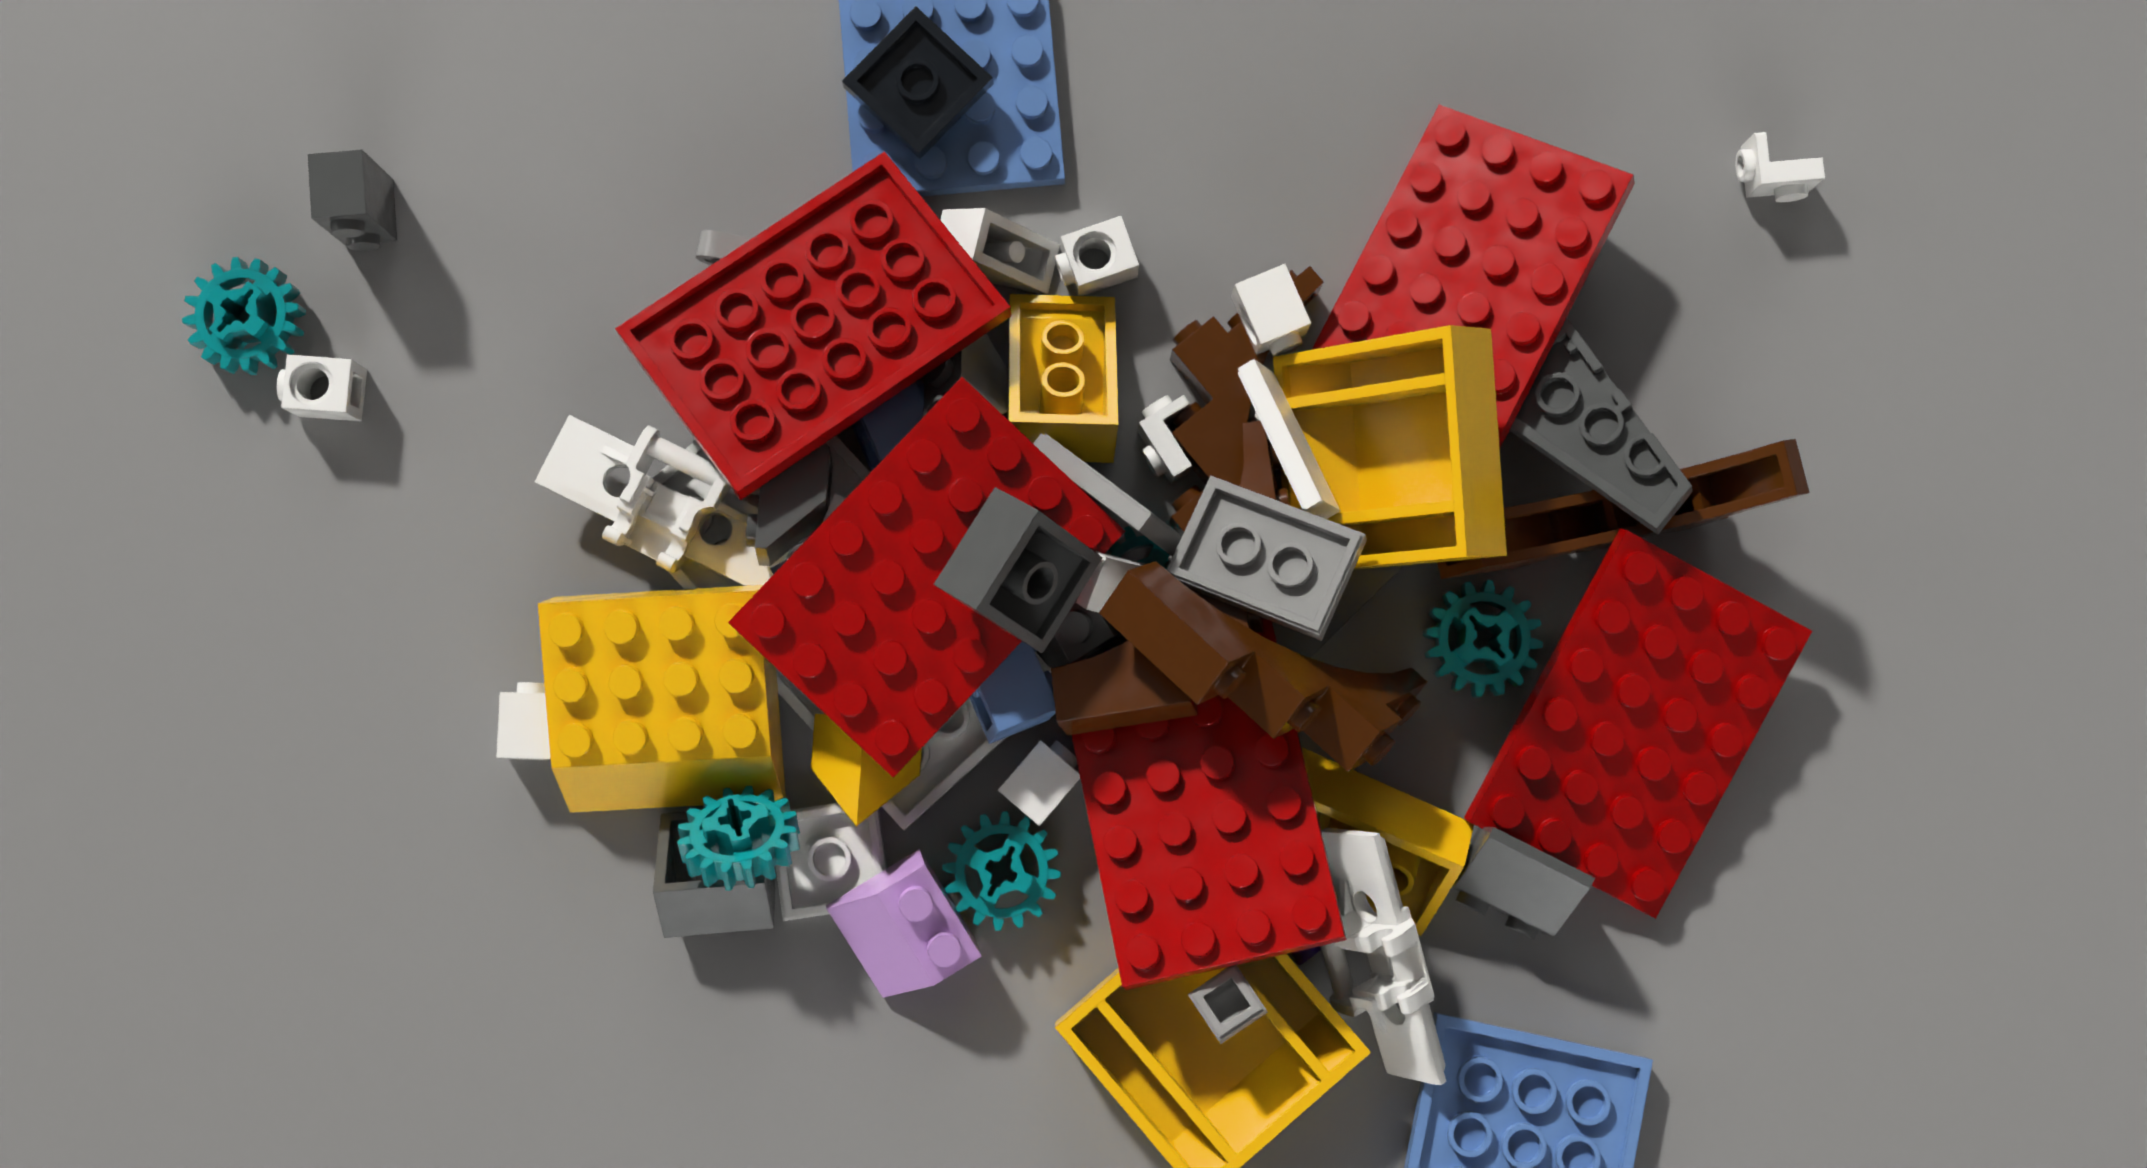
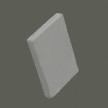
M1041 433L1033 444L1075 484L1173 557L1182 538L1179 533L1049 435Z
M1210 475L1167 571L1193 591L1322 641L1367 538L1366 534Z

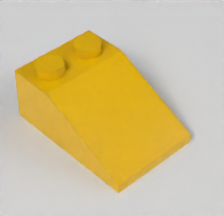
M1010 294L1009 305L1011 306L1012 316L1009 318L1007 419L1032 443L1035 442L1041 433L1043 435L1047 434L1084 462L1114 463L1118 432L1115 297Z

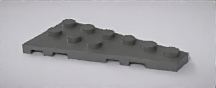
M1566 318L1509 431L1658 535L1693 492L1692 485L1655 435L1648 430L1633 410L1632 404L1623 392L1616 387L1604 371L1603 365L1568 318Z

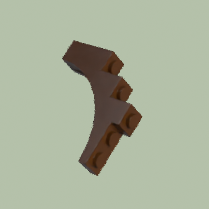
M1311 266L1298 276L1293 270L1289 271L1304 307L1318 295L1324 283ZM1237 312L1227 322L1231 328L1228 332L1213 316L1203 325L1198 320H1194L1173 338V342L1177 346L1172 349L1170 361L1206 405L1201 408L1197 402H1194L1172 421L1177 428L1172 432V435L1192 464L1191 468L1205 485L1210 475L1237 486L1241 484L1244 466L1242 423L1248 422L1251 400L1238 375V368L1253 359L1263 365L1270 350L1256 355ZM1197 485L1192 486L1171 504L1177 512L1171 516L1169 524L1181 536H1183L1203 493Z
M1261 421L1242 423L1244 466L1240 487L1291 506L1288 489H1278L1275 471L1282 470L1283 468ZM1193 591L1225 615L1256 633L1264 632L1262 617ZM1129 641L1093 658L1051 668L1056 720L1067 735L1198 715L1197 704Z
M1796 439L1779 441L1746 452L1680 469L1692 485L1693 492L1659 534L1692 529L1727 519L1731 515L1810 493ZM1595 490L1533 503L1505 507L1504 520L1507 556L1437 562L1441 579L1524 567L1565 554L1608 548L1611 546L1620 528L1628 530L1641 538L1657 534Z
M1156 561L1128 570L1099 612L1197 705L1218 695L1223 699L1229 697L1273 739L1292 729H1295L1298 733L1303 731L1347 772L1365 762L1374 766L1390 751L1395 744V740L1390 737V734L1397 725L1401 726L1409 720L1420 707L1421 701L1416 696L1428 682L1413 668L1394 673H1365L1335 667L1294 652L1259 635L1225 615L1187 588Z

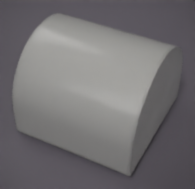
M1237 965L1227 967L1188 994L1220 1044L1268 1013Z

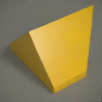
M815 714L811 769L856 827L920 776L922 748L893 778L826 714Z

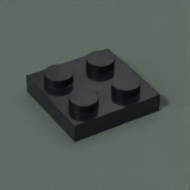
M917 6L842 80L843 88L919 159L994 84L993 77Z

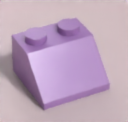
M920 849L826 905L829 914L883 998L934 986L982 957L974 935L961 914L955 909L956 906L948 893H946Z

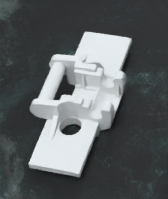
M571 415L568 416L535 483L613 521V525L606 526L603 531L602 538L616 546L626 545L656 560L657 566L671 573L679 571L688 558L744 586L764 585L773 575L770 568L788 558L792 548L771 566H759L755 547H747L748 514H758V507L728 493L731 487L712 462L660 437V431L650 425L643 430L635 446H632ZM654 458L712 486L705 500L699 501L691 496L687 497L646 475ZM628 468L630 471L628 485L620 497L611 496L606 488L608 475L614 469ZM713 515L726 516L732 525L729 539L719 545L707 543L702 536L704 522Z
M1327 827L1321 831L1347 938L1345 941L1321 946L1334 993L1329 998L1331 1006L1336 1012L1351 1017H1356L1364 1011L1369 1013L1387 1074L1429 1084L1442 1085L1447 1082L1444 1074L1446 1064L1429 1005L1430 1002L1434 1001L1433 998L1435 996L1416 925L1411 918L1409 907H1403L1385 839L1380 836V833ZM1365 894L1374 902L1377 914L1370 907ZM1344 949L1367 953L1372 971L1370 973L1371 979L1354 987Z

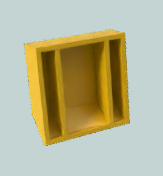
M1449 325L1273 357L1274 374L1340 509V512L1329 517L1327 520L1366 534L1367 541L1354 569L1507 556L1491 329ZM1280 470L1281 487L1288 489L1291 506L1303 510L1284 470Z
M763 585L560 596L538 603L551 769L570 813L704 805L703 797L707 795L717 801L723 798V789L730 788L734 795H741L746 786H752L756 796H759L767 789L773 790L775 801L786 798L777 670L774 665L728 623Z
M1287 954L1237 965L1268 1013L1222 1044L1219 1043L1188 994L1226 968L1129 990L1122 988L1119 968H1117L1055 1022V1029L1173 1168H1240L1371 1053Z

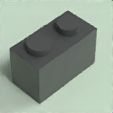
M362 149L307 154L311 218L351 250H375L380 248V242L397 241L393 178Z

